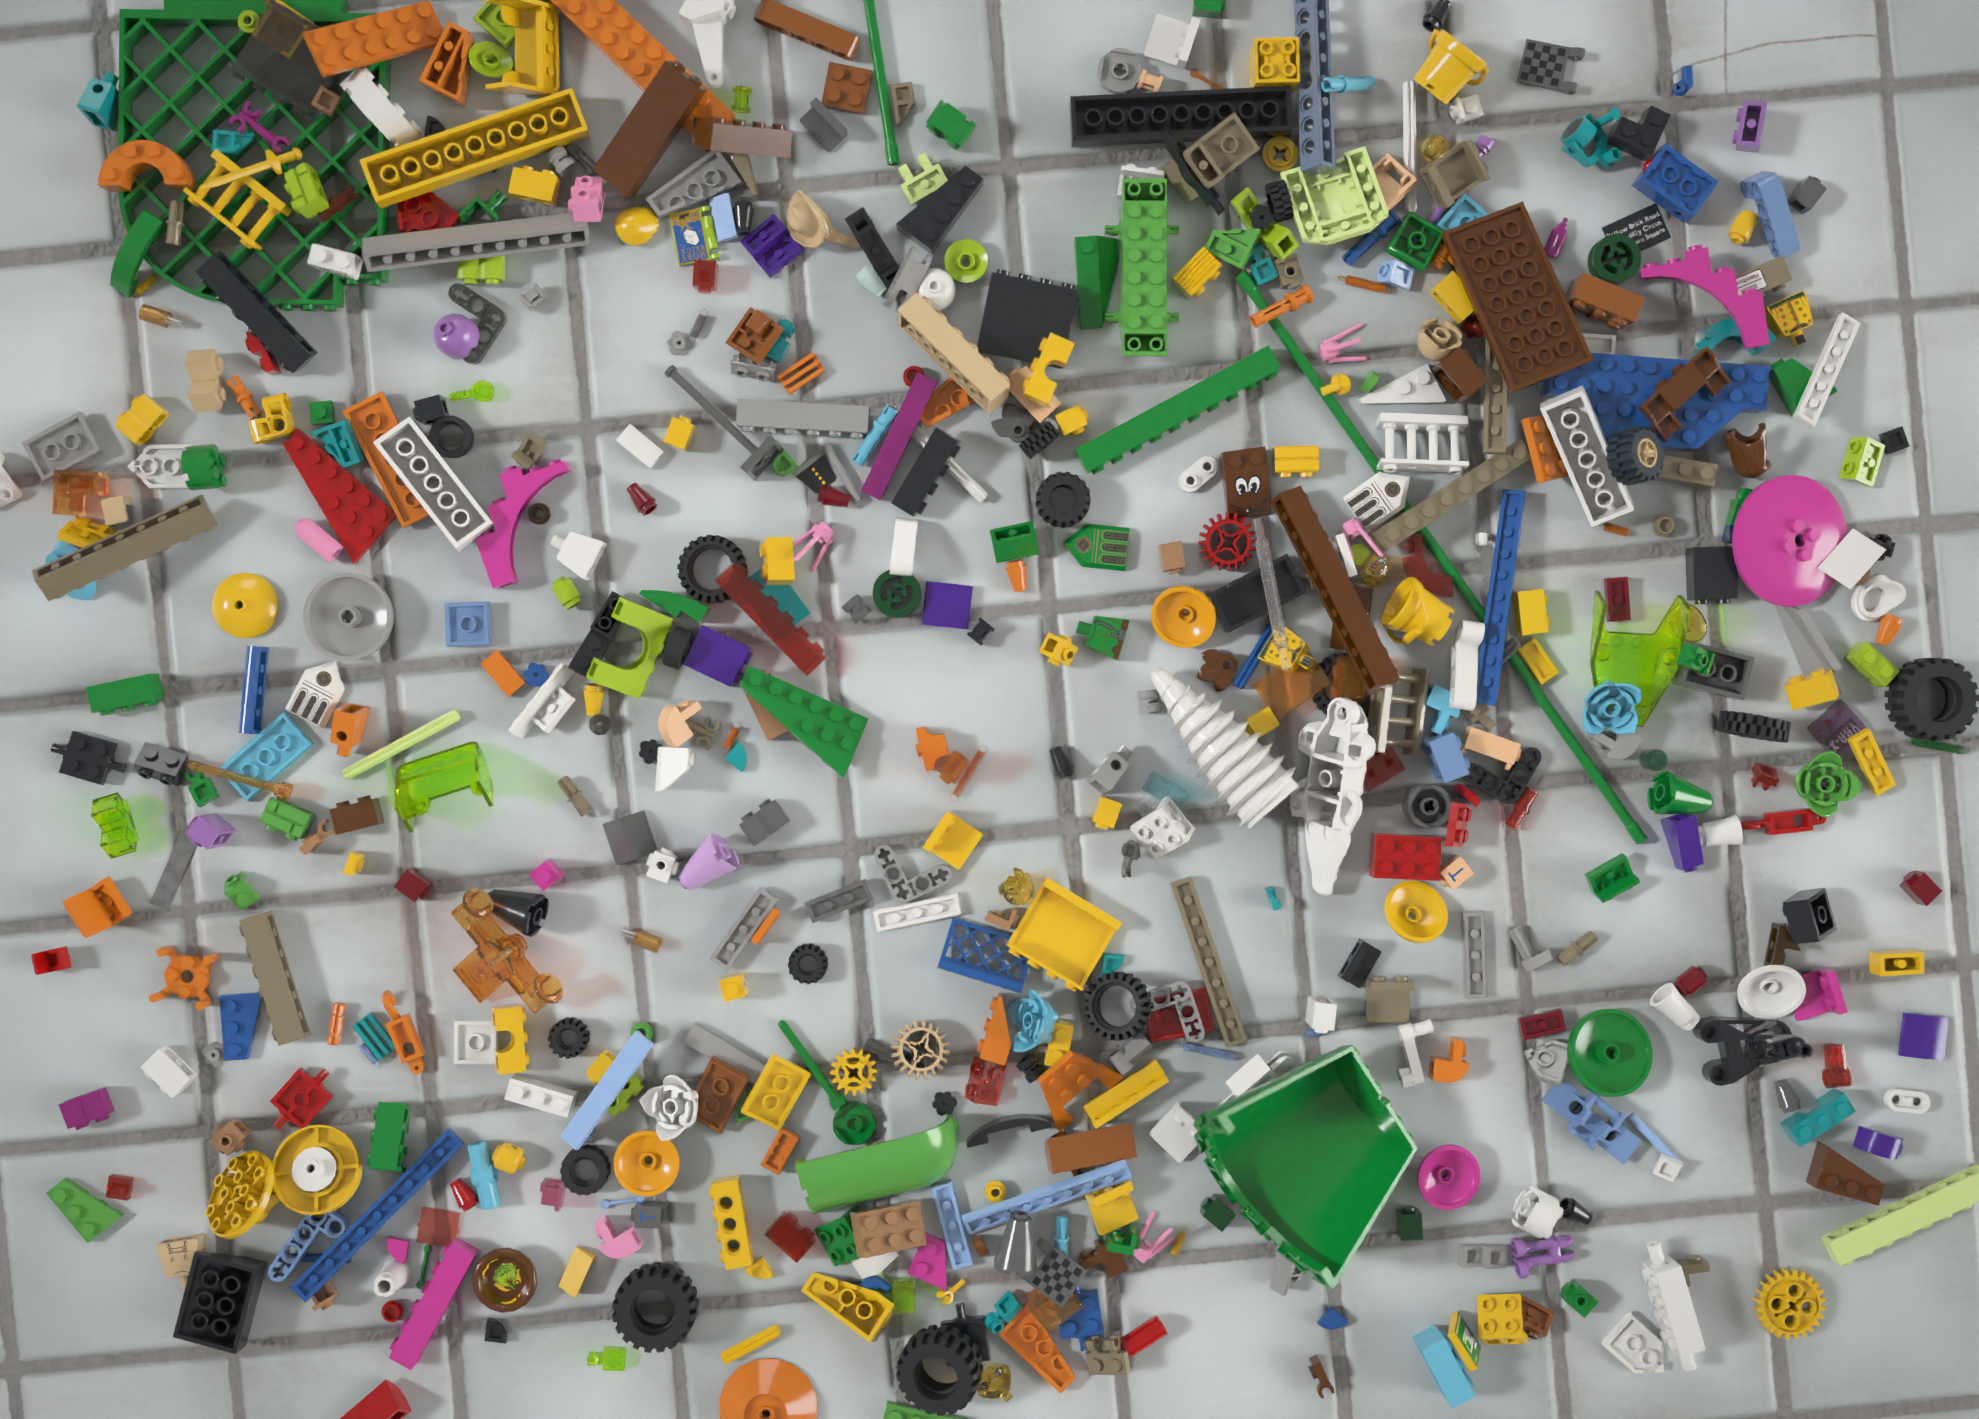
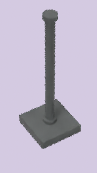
M671 365L664 374L668 378L671 377L752 454L740 468L754 481L773 462V459L784 450L771 435L757 448L681 376L674 365Z

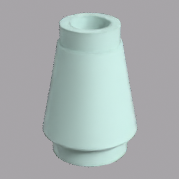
M868 264L855 276L859 280L858 283L877 297L887 289L873 267L870 268Z

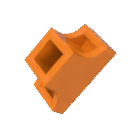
M925 726L916 728L919 744H915L918 757H923L926 771L934 770L936 760L941 756L949 755L945 734H931L925 729Z

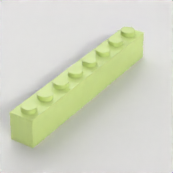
M1975 1164L1821 1236L1831 1260L1840 1266L1849 1265L1854 1262V1259L1861 1256H1869L1874 1250L1880 1247H1888L1899 1238H1907L1914 1231L1929 1228L1932 1226V1223L1938 1220L1948 1219L1959 1210L1963 1211L1971 1208L1972 1204L1979 1202V1165Z

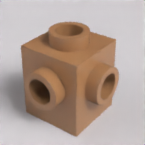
M236 1117L227 1124H221L215 1130L214 1134L216 1136L211 1142L215 1145L218 1152L228 1156L234 1151L238 1153L247 1144L245 1139L252 1131Z

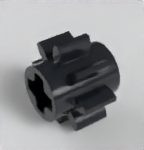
M1877 534L1875 538L1869 537L1870 540L1886 549L1877 561L1884 560L1886 556L1892 557L1896 543L1892 542L1890 536Z

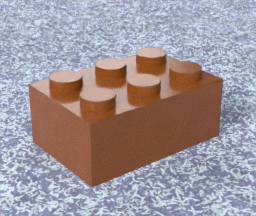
M1582 273L1573 279L1565 294L1573 314H1584L1588 320L1604 322L1608 328L1613 330H1622L1634 323L1645 299L1641 295L1586 273Z

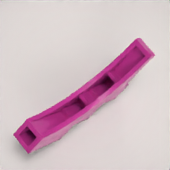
M1702 245L1688 247L1689 251L1684 252V261H1681L1680 258L1667 260V264L1658 265L1657 262L1645 264L1644 268L1640 269L1641 280L1658 278L1678 280L1694 285L1713 296L1733 317L1740 331L1744 350L1770 344L1762 291L1756 292V288L1744 290L1742 295H1739L1735 269L1729 270V266L1715 269V273L1711 272L1708 247L1702 248Z
M561 459L554 460L548 463V467L541 469L539 466L529 469L528 474H526L523 468H517L515 465L505 468V472L499 474L507 500L504 497L492 501L493 505L487 506L496 532L487 530L481 534V537L475 539L493 589H501L518 583L514 567L513 548L520 519L530 501L542 488L556 478L571 472L569 463L561 462Z

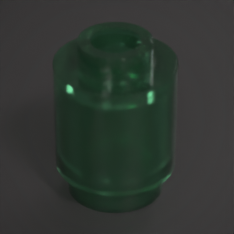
M1646 749L1640 754L1639 762L1646 770L1660 771L1666 767L1668 758L1662 750Z

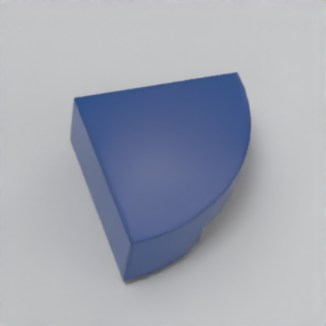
M1332 1306L1317 1321L1319 1326L1331 1330L1341 1328L1348 1323V1320Z

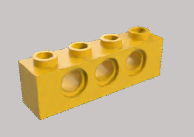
M740 1175L716 1178L713 1180L712 1186H709L710 1199H714L715 1202L713 1218L714 1221L718 1220L719 1229H716L717 1241L722 1244V1250H720L721 1263H725L726 1270L752 1266L754 1255ZM722 1198H731L733 1204L725 1205L722 1202ZM732 1218L735 1220L736 1225L733 1227L728 1226L725 1220ZM737 1240L740 1246L733 1248L730 1246L729 1241Z

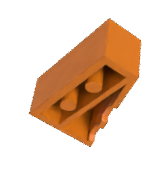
M448 21L419 79L425 88L463 107L466 105L471 69L468 54L475 41L470 32Z

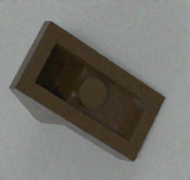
M1776 923L1771 925L1764 961L1765 966L1782 965L1785 962V948L1801 951L1800 947L1794 944L1788 930L1783 925Z

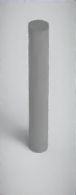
M827 443L822 446L854 502L858 503L863 498L831 444Z

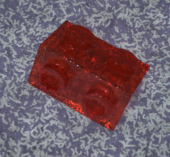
M974 1056L970 1066L968 1083L965 1087V1098L975 1104L997 1106L1007 1064L1004 1066L980 1059V1056Z

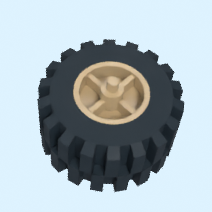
M1638 426L1621 430L1611 435L1606 447V461L1608 462V469L1611 470V475L1613 478L1616 477L1618 483H1622L1625 486L1654 480L1656 476L1660 475L1664 461L1663 446L1661 447L1660 439L1657 438L1654 431H1651V428Z

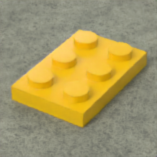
M772 1053L743 1104L741 1113L780 1131L811 1076V1072Z

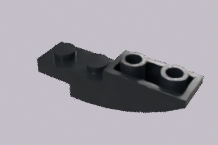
M614 591L611 592L592 623L588 635L568 666L570 670L586 678L594 657L600 660L603 658L622 623L611 616L619 597L623 596Z

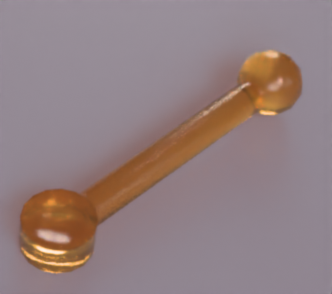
M1196 68L1190 71L1192 78H1199L1215 89H1229L1223 88L1202 76Z

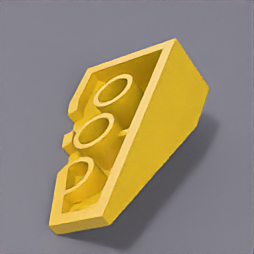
M815 1272L811 1274L801 1290L868 1342L877 1341L887 1326L895 1305L877 1291Z

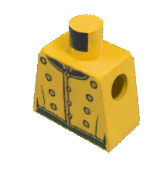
M1805 290L1765 307L1767 326L1776 336L1777 340L1789 335L1794 347L1807 342L1802 329L1813 325V320Z
M1280 622L1258 656L1262 663L1292 674L1296 673L1299 666L1309 671L1315 663V659L1307 655L1310 647Z

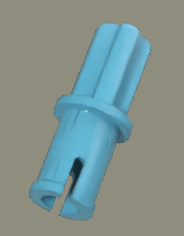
M1059 1215L1056 1217V1233L1053 1236V1240H1055V1248L1068 1256V1241H1070V1236L1068 1235L1069 1218L1068 1216Z

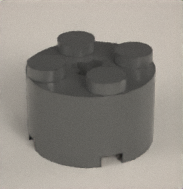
M1422 783L1408 790L1403 800L1402 810L1407 819L1413 824L1424 828H1434L1443 825L1448 820L1451 801L1448 793L1443 788ZM1425 802H1429L1428 805L1431 806L1429 810L1425 809Z

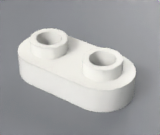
M1210 456L1200 458L1180 475L1178 480L1179 487L1188 493L1196 491L1216 474L1218 469L1216 460ZM1205 463L1210 464L1211 469L1209 471L1203 469ZM1188 477L1194 479L1192 485L1187 484L1186 479Z
M1891 1088L1884 1094V1103L1894 1111L1922 1114L1929 1109L1930 1098L1921 1091ZM1896 1095V1101L1892 1102L1893 1096ZM1918 1098V1102L1914 1104V1099Z

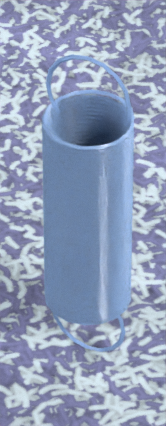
M1314 1029L1305 1030L1307 1033L1306 1038L1330 1034V1030H1328V1033H1318Z
M364 1042L363 1045L359 1046L369 1061L375 1065L378 1059Z

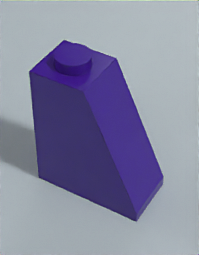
M1675 814L1660 819L1675 868L1685 873L1697 870V866L1704 864L1696 816Z

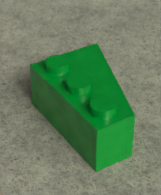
M378 1102V1107L374 1109L373 1119L376 1121L375 1129H372L370 1135L372 1150L367 1156L369 1169L380 1173L403 1174L406 1171L407 1167H402L403 1154H407L408 1147H404L406 1134L409 1133V1105L405 1103Z

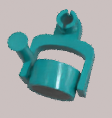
M1613 107L1609 113L1596 120L1590 112L1579 116L1561 134L1560 141L1565 145L1561 150L1585 168L1596 164L1603 170L1613 166L1615 162L1620 160L1621 152L1616 147L1610 150L1606 147L1608 136L1601 127L1614 119L1619 120L1620 111ZM1595 136L1594 148L1591 154L1586 156L1582 148Z

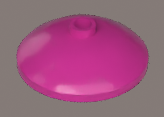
M1447 1144L1436 1147L1420 1163L1417 1173L1419 1191L1429 1204L1438 1209L1453 1210L1460 1208L1468 1203L1478 1190L1480 1183L1478 1162L1468 1150L1461 1146ZM1445 1170V1174L1440 1176L1441 1171Z

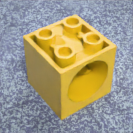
M1299 37L1254 38L1249 50L1250 88L1291 86V94H1294L1300 82Z

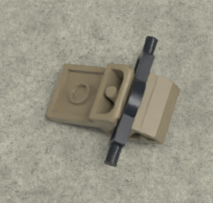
M1233 112L1187 147L1180 138L1175 139L1168 128L1160 134L1168 144L1166 149L1172 156V159L1160 168L1162 171H1165L1166 177L1186 204L1200 196L1206 206L1211 204L1217 215H1220L1225 209L1218 200L1220 195L1214 188V185L1260 148L1236 113Z

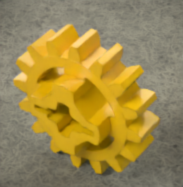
M852 1047L851 1052L848 1053L846 1049H843V1056L840 1054L836 1055L838 1062L832 1061L831 1065L835 1069H832L830 1074L836 1076L832 1079V1083H839L838 1090L843 1087L845 1088L844 1094L847 1095L849 1090H851L853 1096H856L857 1090L864 1094L865 1086L869 1089L872 1088L870 1081H876L877 1078L872 1074L877 1073L878 1068L872 1067L876 1060H869L871 1053L864 1055L863 1048L856 1052L855 1047ZM856 1057L859 1059L851 1061L849 1058ZM840 1065L842 1066V1069H844L845 1072L842 1078L840 1076L839 1071ZM865 1065L868 1067V1077L863 1072ZM858 1068L857 1074H850L851 1069ZM850 1082H858L859 1084H858V1085H851V1084H849V1083H850Z

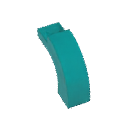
M1733 317L1719 321L1702 331L1706 336L1695 344L1697 348L1692 354L1695 355L1706 346L1712 350L1725 339L1735 340L1743 345L1740 331ZM1768 329L1769 343L1771 344L1777 338ZM1768 346L1747 349V351L1752 356H1755L1764 351Z

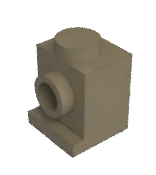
M1296 253L1287 256L1284 260L1277 259L1273 263L1278 273L1277 279L1281 289L1286 287L1288 290L1297 288L1304 279ZM1291 268L1294 275H1288L1287 269Z

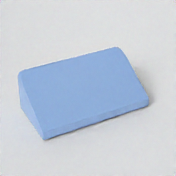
M724 193L710 198L709 203L717 243L739 239L730 194Z

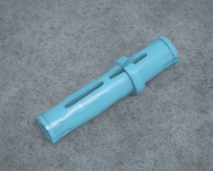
M1338 75L1335 78L1325 77L1323 80L1328 82L1322 81L1321 83L1324 92L1337 91V93H1345L1347 91L1373 90V87L1368 86H1375V79L1372 76L1346 77L1345 75Z
M889 404L886 405L879 418L874 420L873 427L852 457L855 463L862 467L864 466L884 433L889 431L888 427L898 414V410Z

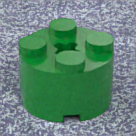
M940 100L927 119L925 127L937 138H940L942 135L944 137L943 140L947 142L946 144L957 151L959 147H963L977 125L972 120L968 122L966 120L967 116L958 109Z
M217 445L185 447L187 450L182 451L181 466L183 474L188 475L189 480H186L185 483L190 490L216 489L227 485V479L223 470L227 460L225 454L219 452Z

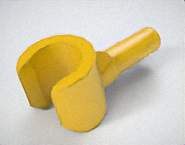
M961 1279L948 1291L939 1290L936 1297L943 1298L945 1296L941 1303L950 1304L953 1301V1294L966 1282Z

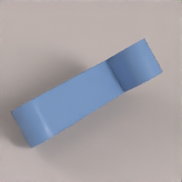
M1761 171L1740 182L1741 191L1746 198L1755 200L1772 256L1777 258L1783 255V258H1786L1800 251V242L1779 176L1775 172Z
M338 1210L323 1214V1219H318L316 1215L305 1214L268 1269L269 1278L274 1282H281L288 1278L299 1265L321 1231L329 1237H339L349 1229V1219ZM334 1221L341 1223V1231L334 1229ZM306 1227L310 1230V1238L303 1235V1228ZM291 1246L298 1250L297 1256H293L290 1253ZM285 1262H287L288 1264H286V1265L284 1266V1268L282 1269V1272H283V1273L280 1274V1273H279V1271H280V1268H279V1267L282 1266L283 1264H285Z

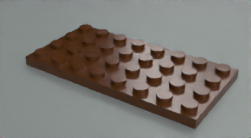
M1523 201L1442 232L1443 242L1511 394L1591 363L1594 360Z

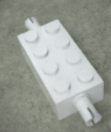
M1659 1241L1648 1242L1646 1246L1651 1259L1642 1261L1644 1269L1641 1271L1644 1280L1648 1282L1650 1287L1648 1296L1651 1302L1655 1304L1654 1316L1662 1328V1331H1660L1661 1339L1664 1344L1669 1346L1671 1351H1675L1680 1356L1684 1371L1695 1370L1697 1365L1693 1354L1704 1351L1706 1348L1682 1266L1669 1255H1663Z

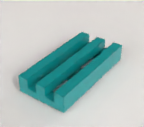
M372 1012L352 1026L378 1060H381L395 1049L389 1033ZM368 1020H370V1022L374 1025V1027L381 1034L384 1040L388 1043V1045L390 1046L389 1048L386 1047V1045L382 1042L377 1033L367 1023ZM361 1025H362V1026L366 1029V1031L370 1034V1036H371V1037L373 1038V1040L377 1043V1045L380 1047V1049L383 1051V1053L379 1050V1048H378V1047L376 1046V1044L372 1041V1039H371V1038L369 1037V1035L365 1032V1030L361 1027Z

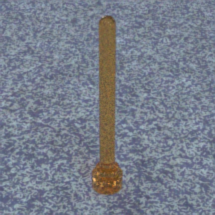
M194 760L189 761L187 764L188 768L273 792L278 799L287 801L292 794L293 785L290 783L274 784Z

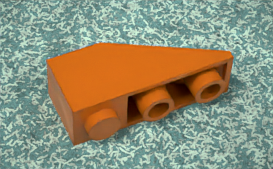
M998 992L997 998H992L990 1010H993L991 1019L986 1018L983 1030L987 1032L984 1039L980 1038L977 1051L980 1052V1059L1005 1066L1011 1047V1040L1002 993Z

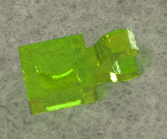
M605 1346L604 1352H589L587 1365L603 1364V1371H625L627 1347Z

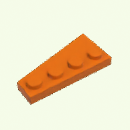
M949 377L933 391L920 421L926 428H929L974 404L975 401Z
M1027 1300L1023 1305L1024 1308L1009 1323H1005L1003 1330L998 1335L1059 1393H1062L1074 1381L1076 1376Z

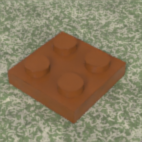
M829 62L821 103L829 109L865 115L873 71Z

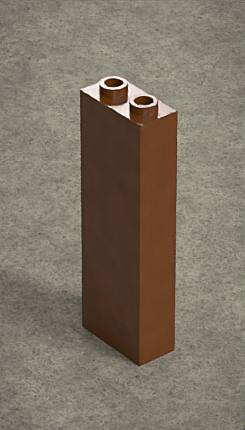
M665 60L592 169L625 198L635 197L707 91L702 86L703 81L693 74L690 76L685 71L686 67L677 60Z

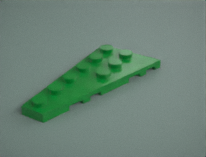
M748 666L739 687L758 704L762 705L772 717L782 723L791 734L810 751L812 750L827 766H830L840 778L844 779L868 718Z

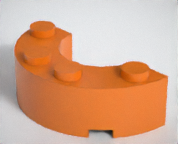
M135 140L116 148L105 159L98 177V186L108 192H131L132 184L139 174L146 170L155 169L159 170L163 175L165 185L173 190L183 191L186 187L191 191H197L196 179L190 166L169 148L149 140Z

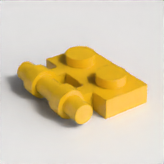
M76 516L73 522L69 521L58 531V540L83 548L118 532V530L106 526V524L95 523L93 519L88 517L81 518Z

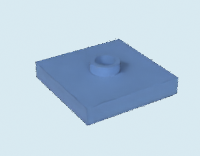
M489 601L444 603L446 647L492 645Z

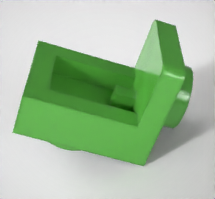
M243 871L228 877L224 885V894L241 911L260 899V894L245 880L246 874Z

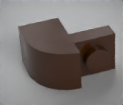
M1104 1239L1094 1240L1096 1249L1084 1250L1078 1256V1263L1084 1269L1102 1263L1108 1278L1129 1270L1124 1255L1107 1251Z

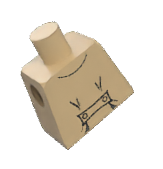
M205 1233L164 1239L156 1245L166 1277H180L181 1288L186 1287L194 1252H206Z

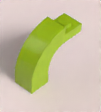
M1245 188L1230 203L1239 216L1237 218L1246 230L1254 228L1251 225L1252 220L1249 218V215L1253 212L1254 206L1260 203L1251 189ZM1275 221L1269 224V227L1265 230L1259 228L1262 230V233L1257 242H1260L1268 252L1279 259L1284 260L1300 246L1291 231Z

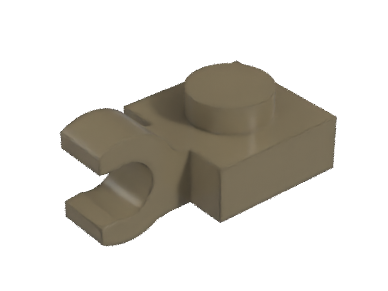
M1476 704L1473 711L1460 709V712L1471 724L1478 721L1487 731L1496 726L1495 722L1485 714L1490 710L1486 705Z

